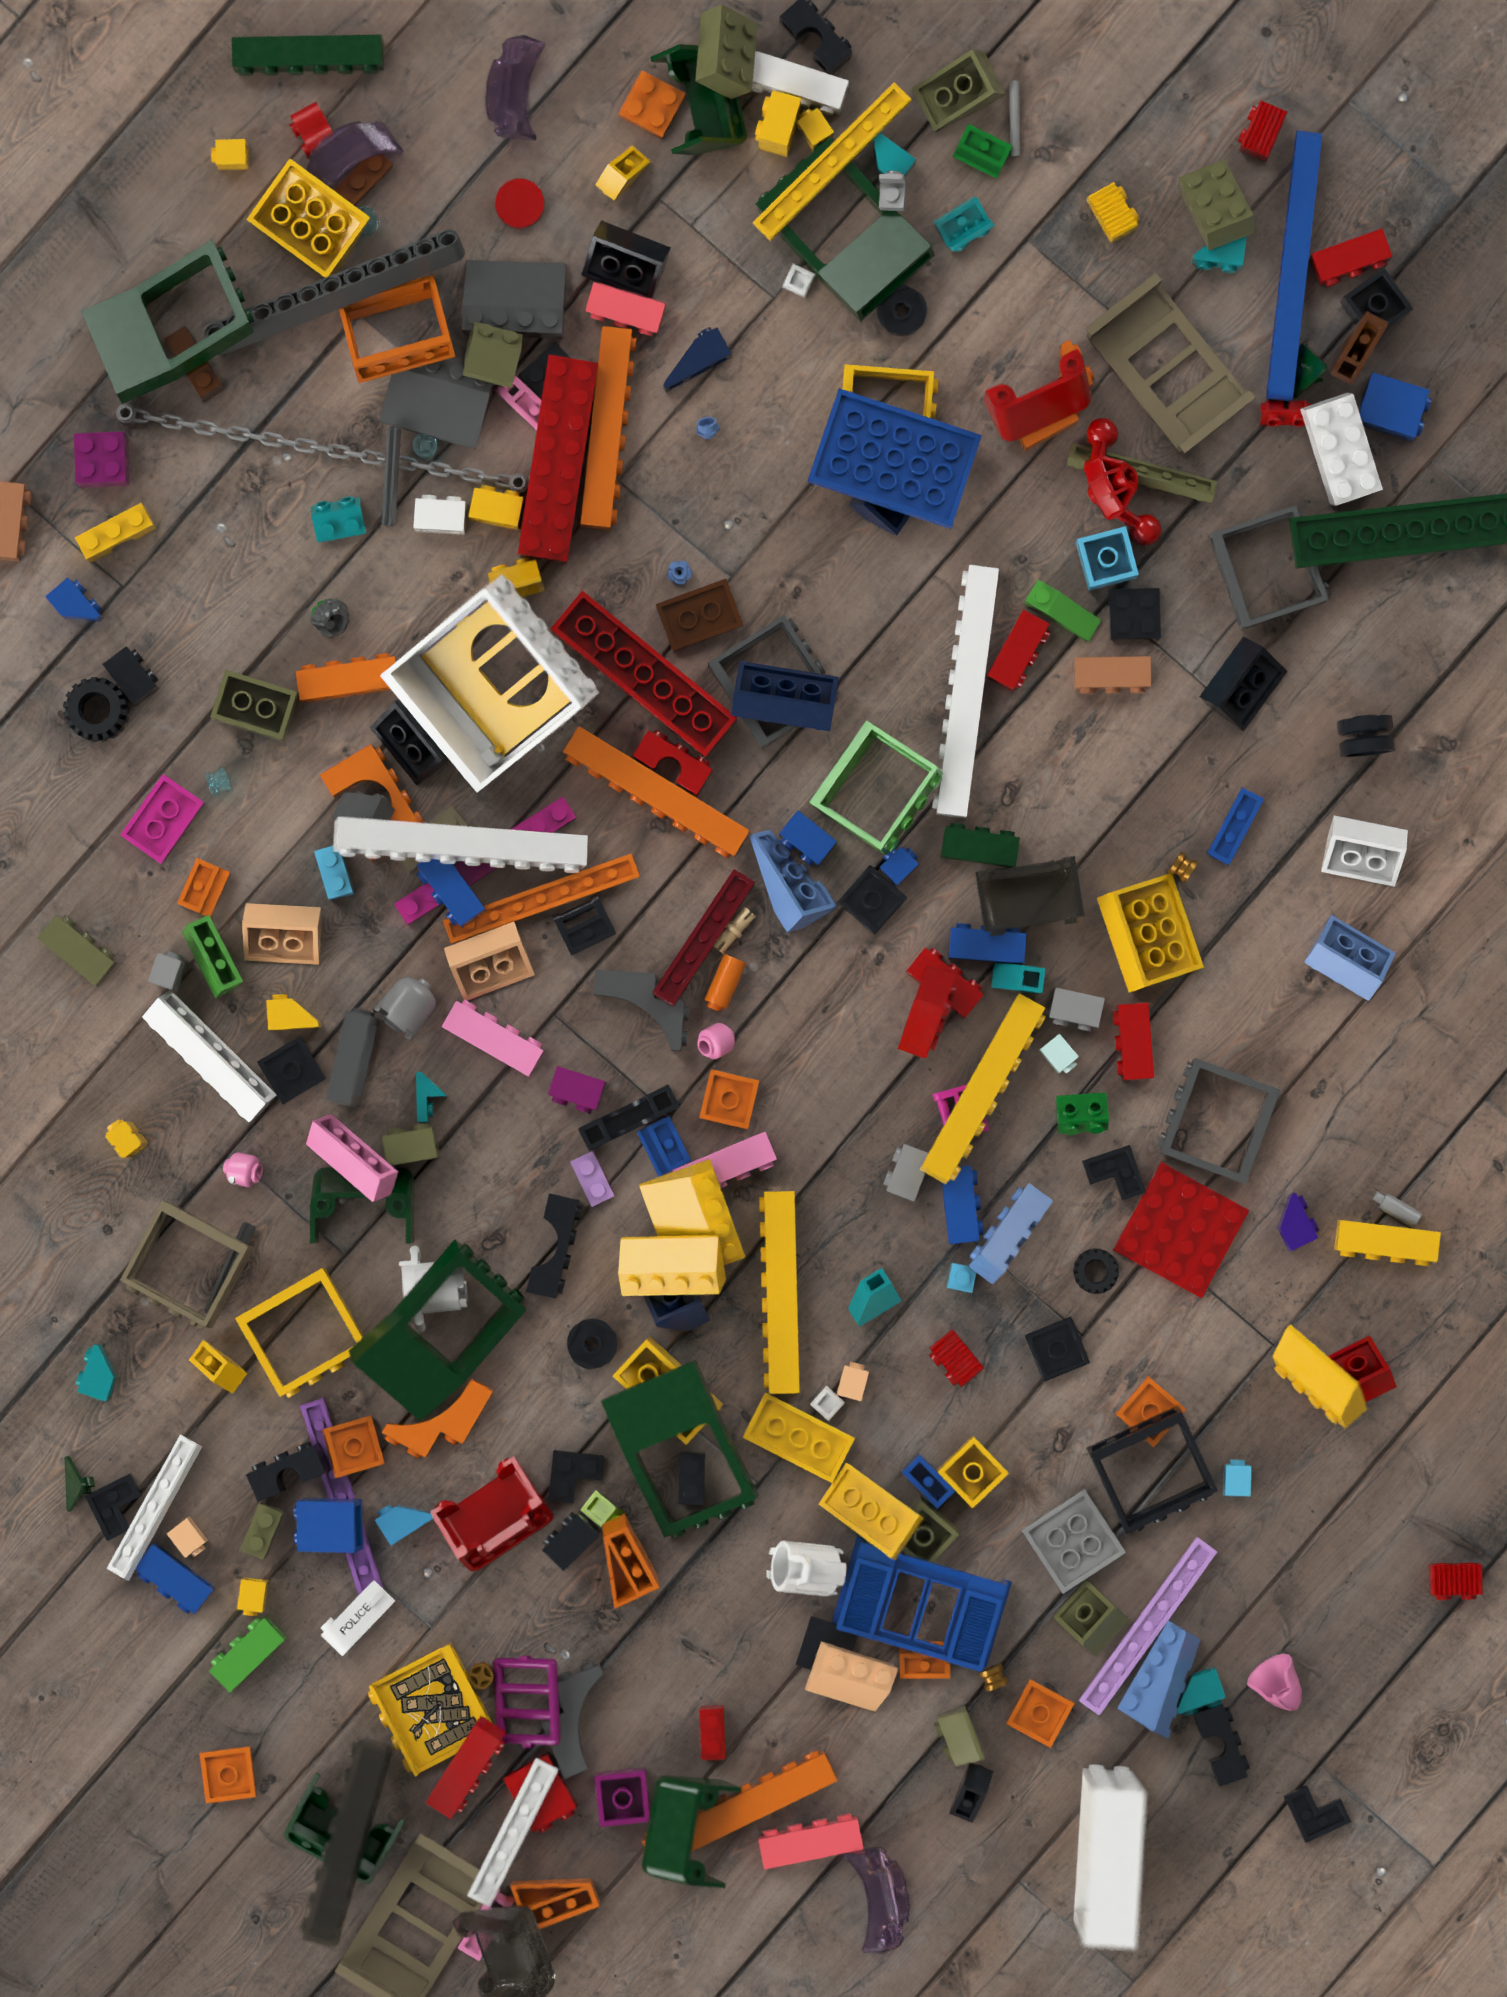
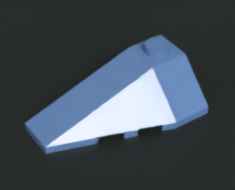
M770 830L754 833L750 836L774 912L787 933L805 928L837 908L825 886L819 880L815 883L806 873L808 869L803 864L799 866L790 857V850Z

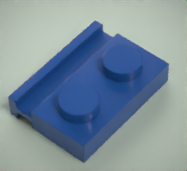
M670 1116L637 1131L658 1177L691 1161Z

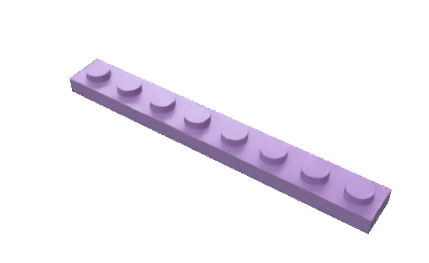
M1197 1536L1080 1696L1078 1700L1097 1715L1102 1713L1217 1554L1215 1549Z

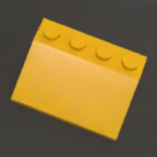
M289 158L246 220L326 278L338 273L371 217Z
M1170 873L1097 897L1129 993L1204 968L1174 877Z
M710 1159L639 1184L657 1236L719 1235L724 1265L746 1258Z

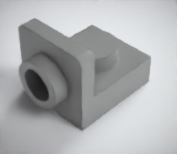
M887 171L886 174H879V181L881 183L879 209L882 211H905L907 191L905 176L898 171Z

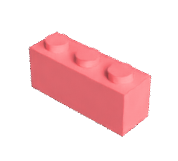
M593 282L585 311L591 313L590 318L604 321L606 317L615 320L614 325L628 329L629 325L638 327L639 333L652 336L653 332L659 333L668 303L603 283Z

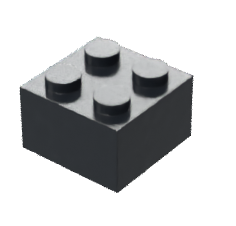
M1385 268L1343 296L1340 301L1355 325H1357L1367 311L1389 322L1385 331L1404 319L1413 310Z
M572 1511L562 1521L561 1525L563 1528L559 1532L554 1529L543 1541L545 1546L542 1551L563 1572L601 1533L581 1511L577 1514Z

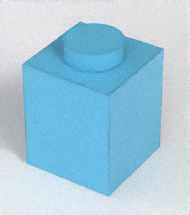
M951 1263L946 1287L972 1293L976 1272L966 1265Z
M1230 1459V1464H1224L1223 1494L1225 1496H1251V1465L1245 1464V1460Z

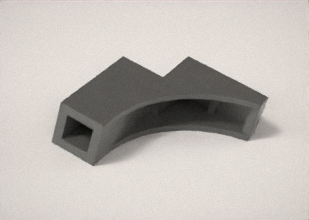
M595 970V996L615 997L637 1005L649 1013L661 1026L668 1039L671 1051H682V1046H687L688 1031H683V1021H688L689 1006H684V1000H678L676 1005L672 1007L663 1000L656 999L655 995H653V990L661 980L656 979V973Z
M594 1661L580 1666L581 1671L571 1674L570 1671L558 1675L559 1701L563 1708L562 1712L559 1711L561 1742L558 1745H551V1748L564 1779L588 1770L589 1767L581 1746L579 1719L586 1695L595 1682L604 1674L601 1663L595 1665ZM542 1720L541 1724L546 1735H550V1720Z

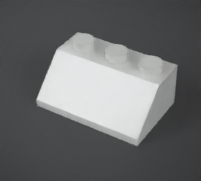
M1334 815L1328 833L1321 872L1395 887L1407 850L1408 830Z

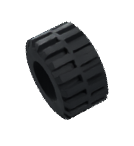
M91 677L88 680L85 678L80 680V684L75 683L72 686L73 690L67 692L66 697L68 698L63 704V707H65V712L63 713L68 721V726L77 735L92 742H105L109 738L114 739L117 737V733L125 729L123 726L125 722L128 723L129 718L127 716L130 713V707L127 704L129 701L123 691L113 682L104 678ZM93 696H104L110 702L108 717L99 724L89 723L83 715L85 703Z

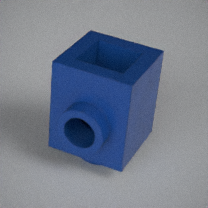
M901 846L898 850L889 851L883 857L886 861L879 869L898 886L919 865L916 862L918 856L909 847L904 849Z

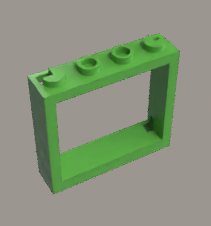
M866 720L809 803L816 810L884 855H887L889 851L892 852L899 843L898 838L903 831H907L911 827L916 812L925 807L928 795L932 789L938 788L944 773L939 767ZM875 738L928 772L926 778L881 842L828 807Z

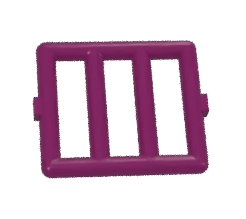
M531 1655L518 1656L519 1658H495L493 1670L496 1726L506 1731V1719L550 1720V1735L505 1733L502 1741L505 1744H522V1747L532 1748L535 1745L560 1744L557 1661L555 1659L531 1658ZM504 1668L547 1669L548 1684L504 1683ZM505 1693L549 1694V1709L505 1708Z

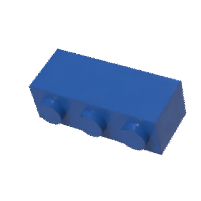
M431 859L430 862H420L416 865L420 870L416 874L424 885L429 883L432 886L434 892L431 895L439 906L443 903L449 910L446 916L454 926L459 924L463 928L486 911L453 864H443L438 859Z
M956 923V928H950L948 959L1024 964L1027 933H1021V928L1006 927L1005 932L996 931V926L981 925L980 930L971 929V924Z
M962 1166L954 1181L949 1179L946 1184L942 1183L949 1244L980 1241L979 1235H984L982 1220H977L976 1210H981L979 1195H974L973 1186L978 1185L977 1171L972 1170L971 1166Z
M156 1542L151 1545L135 1569L138 1571L137 1576L148 1584L150 1581L158 1586L157 1591L167 1599L170 1597L174 1598L179 1602L177 1606L187 1614L190 1612L193 1614L197 1613L216 1588Z

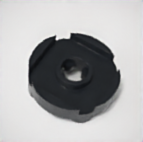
M901 285L877 307V317L881 326L889 334L897 336H908L917 332L923 326L927 315V305L922 294L906 285ZM900 304L904 308L908 307L909 309L905 317L895 313Z
M600 1319L583 1320L576 1324L568 1335V1352L577 1365L586 1369L600 1368L609 1363L616 1353V1334L609 1324ZM592 1337H596L599 1348H593L592 1351H589L585 1340H591Z

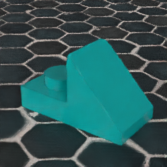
M416 1072L417 1122H429V1117H433V1102H429V1097H448V1095L423 1072Z

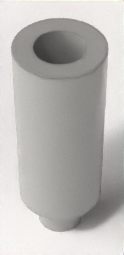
M1376 1191L1372 1198L1373 1201L1379 1204L1378 1208L1412 1229L1422 1215L1421 1212L1389 1193L1383 1195Z

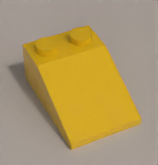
M530 557L519 559L516 561V565L507 567L506 564L495 566L492 568V572L488 573L490 583L501 575L505 579L510 580L521 598L545 591L536 559L531 560Z

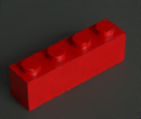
M480 1716L425 1803L449 1819L452 1818L455 1812L460 1814L468 1800L464 1799L468 1792L473 1794L481 1782L477 1780V1777L480 1773L485 1775L493 1762L489 1760L493 1753L498 1755L503 1748L505 1742L502 1741V1738L506 1731Z

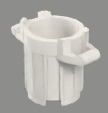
M412 1246L409 1250L411 1260L399 1261V1266H402L404 1297L434 1264V1262L420 1263L421 1253L417 1246ZM457 1267L415 1315L414 1324L418 1332H423L426 1329L424 1313L455 1311L468 1307L466 1303L468 1302L467 1281H464L463 1275L464 1268Z
M780 1541L776 1548H770L769 1555H773L771 1570H766V1575L768 1579L772 1580L774 1588L780 1592L818 1596L837 1595L838 1592L835 1589L838 1585L843 1586L846 1563H841L839 1554H843V1551L834 1546Z

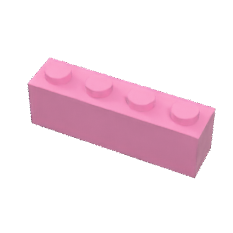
M465 999L462 1003L456 1001L441 1027L530 1077L545 1052L540 1049L542 1043L531 1037L526 1041L518 1036L521 1031L508 1024L506 1028L498 1025V1018L485 1012L484 1016L475 1011L477 1006Z
M332 1114L312 1122L306 1142L307 1146L372 1202L391 1195L398 1174L395 1168Z
M763 1132L672 1171L674 1172L710 1159L720 1188L728 1185L726 1180L736 1177L737 1181L751 1176L749 1171L759 1167L760 1172L773 1167L772 1161L777 1160L766 1132Z

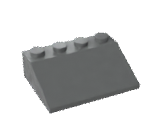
M467 260L463 299V334L470 335L475 321L500 329L511 330L522 334L523 337L564 339L566 263Z
M452 358L392 374L380 423L476 450L496 384L464 376V362Z

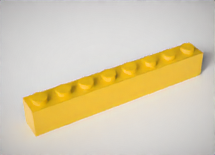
M1020 993L1017 995L919 1170L944 1184L949 1179L955 1180L961 1170V1167L957 1166L962 1157L967 1159L973 1148L970 1145L973 1136H980L986 1125L982 1123V1120L986 1114L991 1116L997 1105V1102L994 1101L998 1092L1003 1094L1010 1081L1006 1078L1010 1070L1015 1073L1022 1059L1018 1058L1022 1049L1027 1051L1034 1039L1030 1036L1033 1029L1037 1028L1039 1030L1046 1016L1042 1015L1045 1007Z
M794 1191L764 1192V1197H759L760 1212H765V1222H760V1237H765L766 1247H761V1262H766V1272H761L762 1288L767 1287V1298H762V1313H767V1323H762L763 1338H768V1348H763V1363L769 1364V1373H764V1388H769V1394L800 1393Z

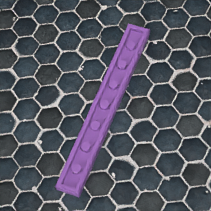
M325 1397L300 1405L312 1445L320 1443L331 1471L321 1475L328 1498L356 1499L349 1475L338 1478L334 1476L322 1429L333 1426ZM363 1523V1549L356 1553H346L358 1595L373 1580L383 1588Z

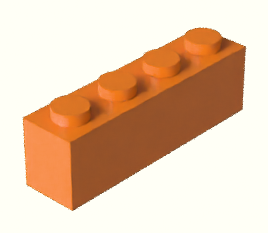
M390 653L375 655V659L366 660L365 657H356L350 659L351 663L341 664L339 660L326 662L325 667L316 668V664L303 665L301 670L295 671L299 700L301 703L391 690L380 675L396 663L397 659L395 656L390 657Z

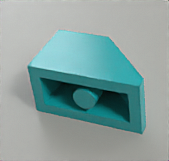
M881 133L873 140L878 174H886L887 171H898L906 178L916 165V159Z

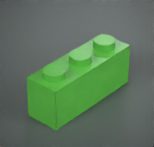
M207 915L187 924L182 934L215 999L236 990L243 980L210 916Z
M267 1616L262 1620L257 1617L247 1627L250 1632L244 1638L239 1634L229 1644L232 1649L226 1655L221 1652L211 1661L213 1667L209 1672L229 1693L287 1638Z

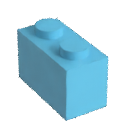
M333 846L314 851L328 899L334 901L355 894L344 856H341L340 852H333Z

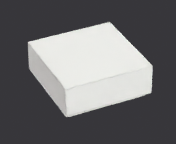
M793 264L782 288L805 298L816 274Z
M826 1385L810 1405L829 1421L845 1404V1401Z

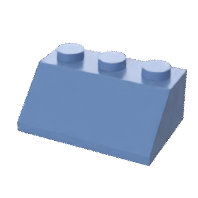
M1331 915L1312 945L1304 963L1369 1001L1383 982L1396 953Z

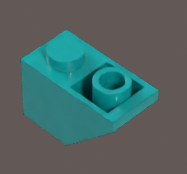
M1247 236L1210 251L1205 245L1193 255L1191 264L1197 265V268L1202 270H1211L1212 267L1222 268V272L1236 273V270H1241L1243 267Z
M994 963L991 988L1042 994L1046 968Z
M880 1268L859 1282L848 1310L860 1327L902 1300L884 1270Z
M96 1343L93 1344L92 1348L88 1347L84 1361L87 1364L84 1372L80 1371L77 1377L76 1385L79 1386L77 1392L106 1402L110 1400L117 1375L103 1346Z
M1214 1666L1189 1675L1184 1692L1180 1694L1176 1706L1178 1708V1715L1182 1713L1184 1716L1192 1715L1198 1712V1707L1207 1705V1708H1211L1221 1704V1699L1226 1698Z

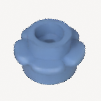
M704 417L697 421L696 433L704 439L715 437L716 433L720 430V425L717 424L714 417Z
M674 561L668 567V579L671 582H675L676 585L685 584L692 576V570L689 569V564L685 561ZM678 570L682 571L681 575L677 574Z

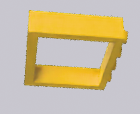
M844 365L843 390L849 392L853 390L854 377L925 382L923 416L936 418L937 404L932 403L933 393H938V379H934V371Z
M325 1267L235 1318L279 1397L286 1394L290 1398L301 1391L299 1386L308 1382L309 1385H312L323 1379L321 1373L328 1369L333 1373L345 1366L342 1361L350 1357L349 1350L351 1348L284 1386L249 1326V1322L321 1281L356 1343L364 1337Z

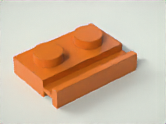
M196 858L177 904L202 915H209L212 918L231 872Z
M928 1641L941 1646L944 1644V1641ZM899 1647L900 1679L950 1678L949 1662Z

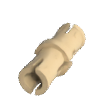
M743 907L735 919L728 924L714 947L724 954L737 937L739 939L742 937L741 933L756 916L746 907Z

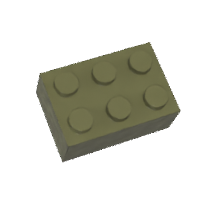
M722 4L702 12L695 81L729 99H734L751 92L758 23Z
M1225 159L1178 177L1180 194L1209 251L1255 233L1254 215Z
M225 669L210 717L215 721L285 742L299 701V693Z

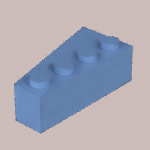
M1030 1183L1023 1189L1018 1187L1011 1197L1014 1201L1011 1207L1005 1206L997 1217L1000 1222L996 1228L992 1225L983 1236L986 1239L982 1247L977 1245L969 1256L973 1260L968 1267L991 1284L1006 1271L1009 1263L1019 1252L1018 1248L1028 1239L1032 1228L1038 1224L1053 1202L1052 1199Z
M1167 1621L1120 1702L1118 1709L1153 1732L1169 1739L1171 1733L1169 1727L1172 1718L1176 1717L1180 1693L1184 1692L1186 1686L1184 1681L1187 1672L1191 1671L1201 1639L1184 1628Z

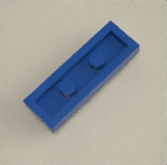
M1242 787L1214 838L1207 855L1229 866L1264 798Z

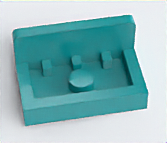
M973 196L933 221L945 246L952 252L965 249L971 240L976 237L982 238L986 236L990 229L995 226L993 221L988 218L976 196Z
M347 496L339 501H321L311 506V518L317 543L366 534L360 497Z

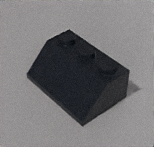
M601 220L593 234L581 275L597 282L653 299L671 247Z
M1243 636L1199 697L1212 710L1244 731L1287 673V670L1263 646Z
M400 699L396 700L370 727L416 785L424 781L449 760Z

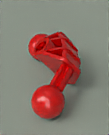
M1097 418L1089 424L1086 431L1087 440L1092 446L1091 457L1083 465L1089 485L1088 496L1094 504L1100 507L1107 520L1117 518L1130 527V536L1136 544L1141 546L1153 545L1161 536V524L1152 515L1142 514L1137 516L1127 509L1137 490L1138 475L1135 469L1125 461L1105 456L1106 450L1112 447L1118 439V429L1112 420Z

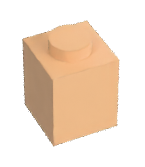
M850 1361L849 1366L844 1365L837 1395L858 1401L862 1400L869 1371L864 1370L865 1365Z
M191 1517L186 1518L167 1533L185 1558L190 1554L194 1558L206 1549L203 1544L208 1539Z

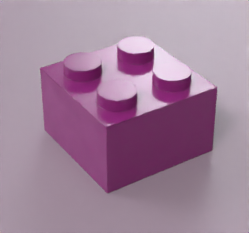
M124 431L74 433L75 483L80 488L130 486L128 436Z
M557 1066L548 1095L553 1096V1102L567 1106L569 1101L577 1104L575 1109L591 1114L592 1109L598 1111L607 1082Z
M646 1767L595 1773L600 1827L649 1822L650 1802Z

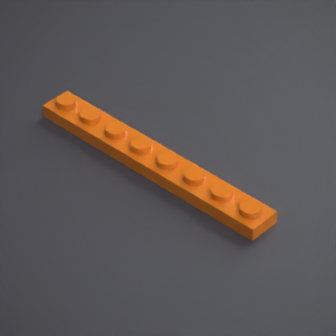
M631 853L484 905L486 911L463 928L459 924L454 926L449 918L443 920L450 943L454 944L511 922L522 920L640 878Z

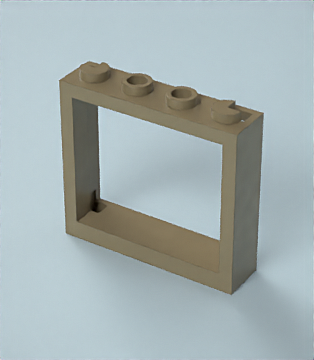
M162 1200L120 1281L127 1284L125 1288L132 1293L138 1295L139 1292L146 1294L148 1296L146 1300L160 1307L162 1303L168 1306V1312L174 1316L181 1318L184 1315L191 1319L189 1322L191 1325L201 1330L204 1327L213 1328L254 1247L171 1202ZM169 1216L239 1253L206 1316L137 1279Z

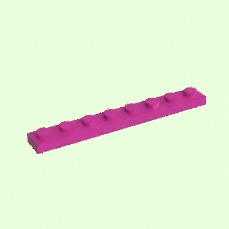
M561 797L511 830L554 833L575 820L576 816L564 797ZM460 861L454 865L469 886L498 869L491 867L490 863L469 866L465 864V861ZM429 883L394 903L407 925L439 906L431 895L434 889Z

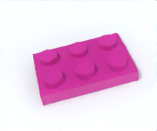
M162 774L120 836L160 864H163L205 803Z

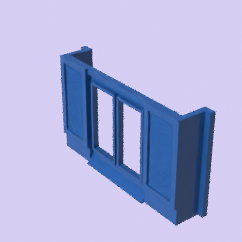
M857 1536L832 1623L836 1624L837 1630L982 1672L983 1667L987 1668L1012 1581L1002 1578V1581L998 1582L900 1553L897 1559L894 1560L873 1544L867 1543L865 1538ZM899 1572L926 1579L909 1636L883 1628ZM933 1582L960 1589L943 1646L917 1639Z

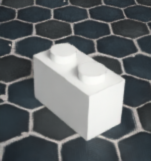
M422 495L421 499L415 498V532L465 535L467 504L466 501H461V497L447 496L446 500H437L435 495Z

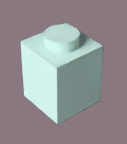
M1060 1034L1056 1035L1039 1050L1057 1073H1060L1062 1070L1068 1073L1077 1065L1074 1060L1079 1056Z

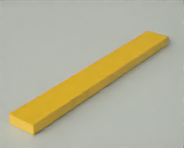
M894 82L752 222L753 225L771 242L912 102V99Z

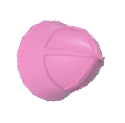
M1279 1654L1265 1660L1255 1668L1247 1680V1685L1275 1707L1295 1711L1302 1701V1689L1299 1678L1296 1674L1292 1657L1289 1654Z

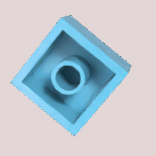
M1126 526L1077 539L1075 544L1088 591L1138 577L1139 573Z

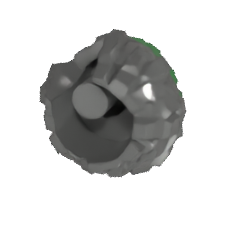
M324 599L317 602V606L312 609L310 618L311 624L321 631L322 636L328 638L344 633L350 621L347 605L338 599Z

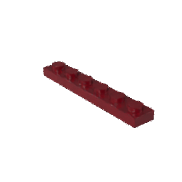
M733 869L653 990V995L672 1007L676 1005L755 885L753 880Z

